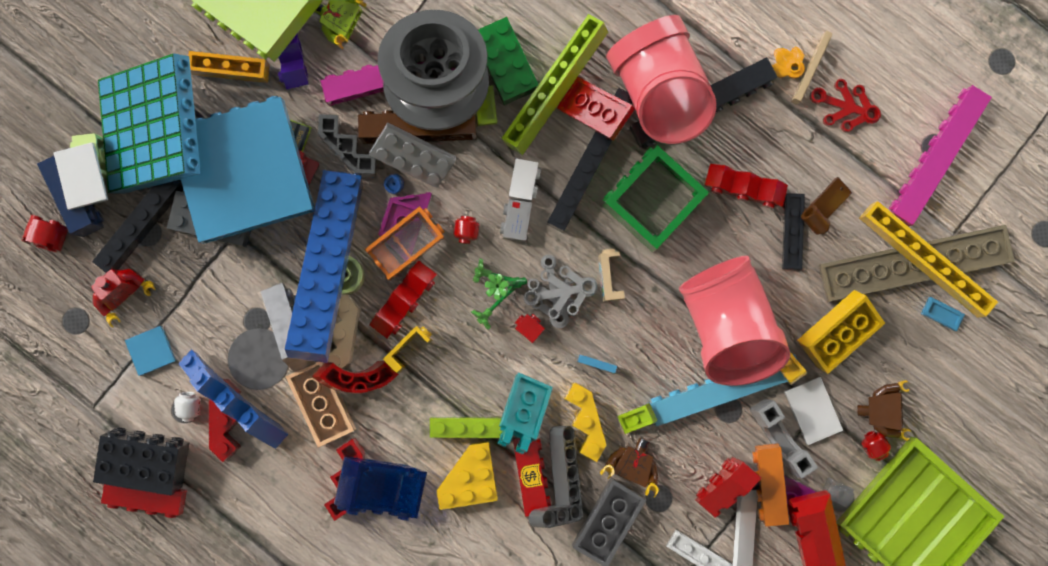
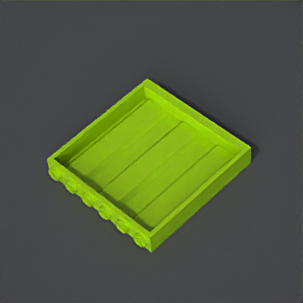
M910 437L836 523L840 526L838 530L846 537L850 535L854 539L852 543L860 550L864 548L869 552L867 556L873 562H880L883 566H962L1005 516L918 438Z

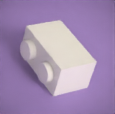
M522 159L515 160L509 199L531 202L532 198H536L538 187L534 185L535 180L540 179L541 168H538V162Z

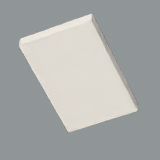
M91 142L53 152L68 210L108 200L94 143Z
M821 377L784 391L806 445L843 431Z

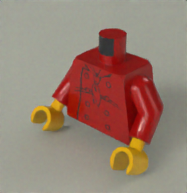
M111 269L104 276L97 277L91 288L95 292L92 295L93 305L102 316H106L109 326L114 328L111 321L117 319L120 323V319L115 313H110V311H114L140 285L145 295L151 296L148 288L156 290L152 281H144L143 277L131 269L120 271Z

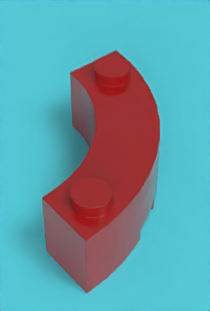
M376 361L371 367L356 373L345 371L333 362L324 363L312 377L322 385L336 391L366 393L384 387L399 374L385 361Z

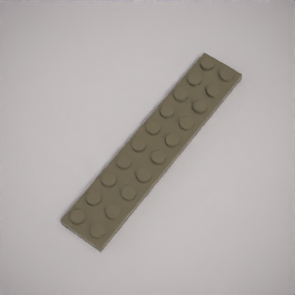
M1006 225L927 241L963 273L1015 262ZM895 248L819 265L827 302L844 299L854 290L867 294L932 280Z

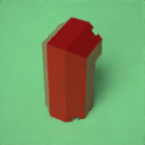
M823 490L788 499L789 504L787 507L792 526L798 529V531L794 532L798 542L802 565L846 566L830 493Z

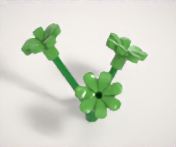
M479 258L478 268H475L473 281L478 283L482 276L488 277L490 281L485 282V287L489 288L486 294L489 297L494 295L497 301L483 313L475 310L471 311V313L478 318L477 321L480 324L483 323L485 328L489 330L491 325L488 323V318L493 314L492 311L513 291L521 288L522 285H526L527 279L525 277L512 278L492 273L491 270L485 269L483 259Z

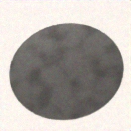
M257 328L245 331L234 340L229 349L228 366L234 379L244 387L254 390L270 388L277 384L287 371L288 366L282 360L274 333L270 330Z

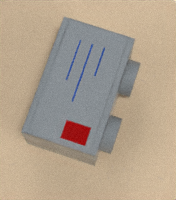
M509 199L508 204L505 203L503 215H507L506 222L501 223L500 229L503 239L526 242L532 203Z

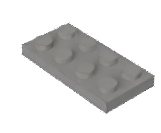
M390 123L386 124L369 152V156L435 188H438L456 161V156Z

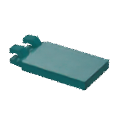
M518 372L516 374L499 424L500 430L503 431L499 438V445L506 447V445L510 444L512 436L520 438L515 452L524 454V452L528 451L530 443L537 440L553 387Z

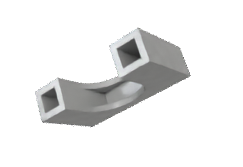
M764 399L749 409L770 443H778L780 445L783 463L790 474L802 479L818 468L808 451L801 449L785 429L781 421L785 416L775 400Z

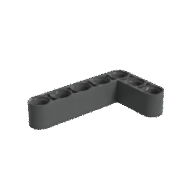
M554 426L550 429L549 440L556 505L531 511L529 523L532 527L553 528L578 522L582 518L583 509L574 429L571 426Z

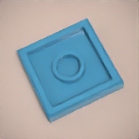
M158 326L125 340L138 376L176 362L163 326Z

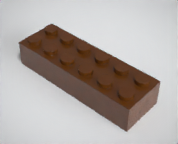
M391 110L382 111V114L364 111L363 114L358 115V136L363 144H374L387 123L426 142L477 140L476 115H473L469 120L458 126L444 130L417 128L400 119Z

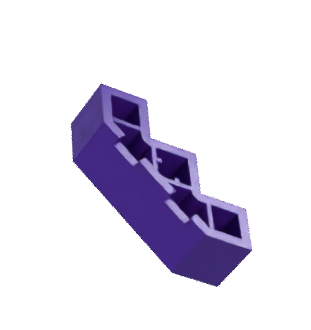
M298 33L278 57L281 63V71L278 72L280 82L285 84L286 90L309 85L307 67L304 64V54Z

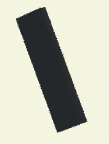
M786 193L784 199L782 269L802 270L804 221L801 219V215L805 208V194Z

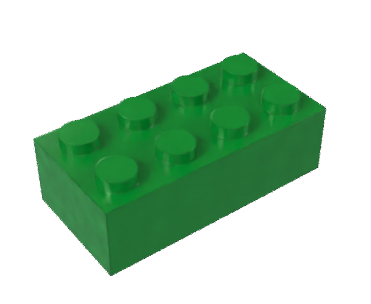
M504 17L478 29L487 49V70L503 104L507 105L533 93L539 84L508 18Z

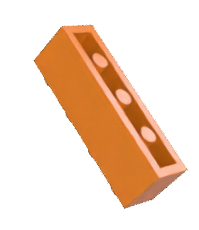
M778 443L755 446V452H752L753 463H757V471L754 472L761 477L758 482L759 490H756L757 501L761 502V509H758L759 520L763 521L765 527L788 525L789 517L781 447Z

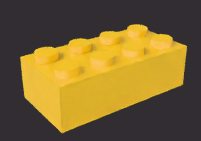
M854 290L797 341L815 366L829 374L886 323L868 297Z

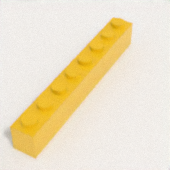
M876 201L870 204L859 217L862 222L977 318L986 317L998 303L996 299L880 202Z

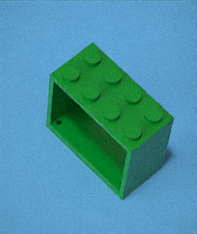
M658 145L654 149L650 147L641 158L643 161L641 163L637 161L630 169V175L628 177L624 175L616 185L617 189L615 191L611 189L603 199L604 204L602 206L652 253L659 248L709 193ZM653 161L656 163L660 162L692 192L691 195L693 196L658 236L656 234L652 235L619 205L621 202L618 200Z

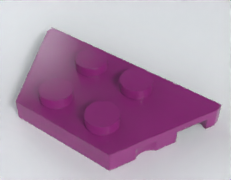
M426 192L424 194L390 198L378 235L381 237L419 206L422 210L428 209L432 193ZM419 217L395 235L411 257L423 224ZM390 238L387 243L407 261L409 257L398 243L394 242V238Z

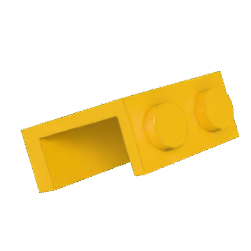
M416 326L383 358L396 373H400L405 366L395 356L418 333L426 342L431 343L433 341L430 338L432 334L425 327L422 326L420 328Z

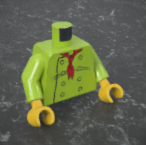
M329 0L327 6L321 3L314 11L321 15L319 22L322 25V32L327 40L336 44L340 49L344 48L341 45L343 42H349L348 40L363 12L359 5L363 7L367 5L363 0Z

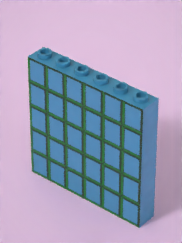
M173 53L98 79L108 193L126 194L201 174L189 56Z

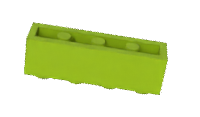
M430 417L429 438H500L503 432L500 430L501 427H499L502 417Z

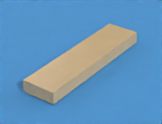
M826 30L822 34L791 103L797 105L802 101L833 35L831 32Z

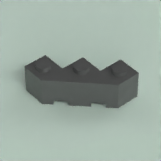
M319 114L318 134L328 148L353 174L362 175V178H376L377 159L369 156V154H358L357 135L340 134L339 115Z

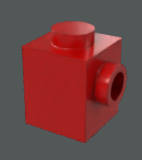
M526 314L525 317L521 315L515 322L517 325L515 329L531 343L537 339L545 328L539 324L541 320L534 314L531 316Z

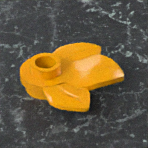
M797 46L791 51L785 48L775 49L774 57L777 63L773 64L772 67L777 77H801L805 70L802 63L804 59L803 51ZM793 66H797V67H798L797 70H792L791 68H792Z

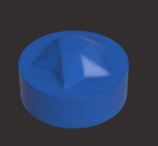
M398 174L389 175L384 181V187L389 193L396 194L404 188V180Z

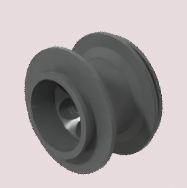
M444 10L415 12L396 22L381 41L378 51V67L383 80L385 97L393 112L406 123L426 130L449 129L469 120L484 103L489 87L487 49L480 32L464 17Z

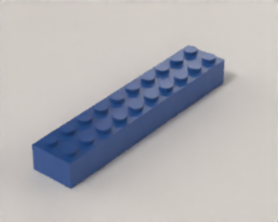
M323 170L285 344L287 358L328 363L363 189L362 175Z

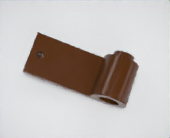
M836 177L802 213L801 219L816 235L825 234L830 229L828 218L852 194L851 190L839 177Z

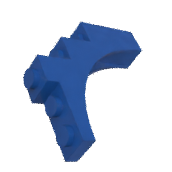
M191 349L180 361L179 365L190 378L189 382L196 391L212 400L221 412L238 421L245 432L274 449L288 436V433L278 422L261 412L230 387L205 363L197 352Z

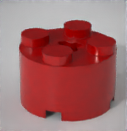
M31 215L21 241L29 245L34 243L33 245L44 250L61 253L68 228L61 225L62 223L50 220L48 222L39 216Z

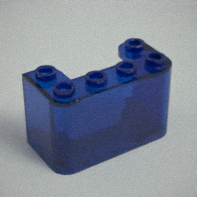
M344 456L334 504L337 505V509L346 511L350 515H358L359 512L366 513V510H371L372 513L383 515V512H388L389 515L398 516V519L409 521L410 518L417 519L427 472L400 463Z

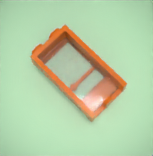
M419 206L365 248V251L372 257L389 281L445 239L442 235L445 231L438 223L436 225L433 224L430 220L433 216L426 208L422 210Z

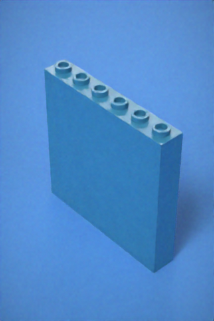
M272 96L267 98L265 102H251L244 108L234 107L229 109L227 113L222 114L218 112L211 114L210 118L195 119L201 174L181 179L199 243H210L315 211L285 101L281 97Z

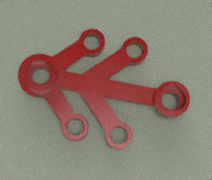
M844 79L837 80L834 88L841 92L845 101L828 96L826 91L820 87L815 88L810 93V100L813 103L820 104L823 102L842 109L834 114L826 115L823 118L825 126H832L835 121L851 113L860 115L851 121L846 120L841 124L840 128L845 133L863 122L874 124L881 117L880 109L870 104L865 94V88L862 85L855 86L852 89V94L855 97H859L863 107L856 105ZM838 82L843 83V88L838 86ZM856 88L861 89V94L856 92ZM814 94H819L820 99H815ZM868 112L873 113V118L868 116ZM830 117L832 119V123H828L826 121V118ZM844 124H849L850 129H845Z

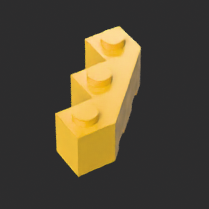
M573 382L564 399L580 407V410L571 425L588 434L579 452L597 462L606 447V441L593 395L588 389Z

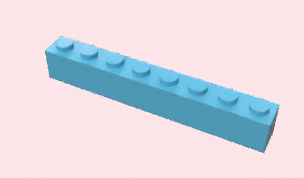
M779 371L769 378L747 385L727 386L717 384L710 379H706L705 384L698 385V383L687 386L688 390L680 392V389L669 392L667 397L662 398L660 395L650 399V405L658 420L654 425L659 426L788 382V380Z

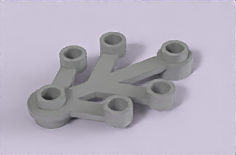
M545 255L541 259V266L543 269L551 271L552 275L555 276L554 267L556 259L552 255ZM551 259L552 265L547 266L545 260ZM565 278L564 283L568 286H570L571 283H574L573 281H569L568 278ZM530 279L528 281V288L530 290H535L538 293L549 291L540 285L537 279ZM531 281H535L537 283L536 288L530 287ZM548 282L550 290L558 289L556 286ZM571 295L560 310L563 321L557 322L556 319L550 318L551 324L556 328H563L569 322L567 307L575 301L571 298ZM560 297L550 298L548 300H550L553 303L554 307ZM540 300L541 305L539 307L532 306L534 309H539L547 315L551 309L543 304L542 300ZM551 310L550 312L552 317H556L558 314L556 310Z
M563 266L559 270L560 276L563 278L568 277L577 284L575 286H568L553 276L551 271L543 270L540 275L541 279L545 282H550L559 289L540 293L529 290L524 294V302L529 306H534L540 300L560 297L555 306L548 311V316L551 319H557L560 315V310L570 295L579 293L574 303L567 307L569 315H576L585 297L596 293L598 288L597 282L590 277L582 279L573 273L568 266ZM562 269H568L569 274L563 275ZM544 272H548L550 274L549 279L543 278ZM589 283L591 290H585L584 285ZM529 295H534L535 300L533 302L528 301L527 297ZM571 306L576 307L575 313L569 311ZM551 310L557 311L556 317L550 315Z

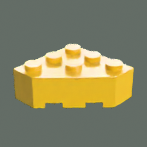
M489 441L470 444L437 489L439 510L498 501Z

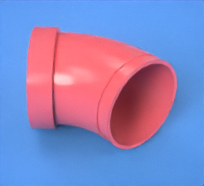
M679 15L665 16L637 28L613 45L606 55L614 74L621 77L629 93L644 132L652 139L666 144H678L696 138L709 127L716 113L715 95L688 41L690 34Z
M749 256L732 258L714 265L691 277L679 287V291L684 297L702 343L701 358L708 379L717 384L727 386L747 385L769 378L788 363L790 350L785 334L777 325L766 293L754 267L751 265Z

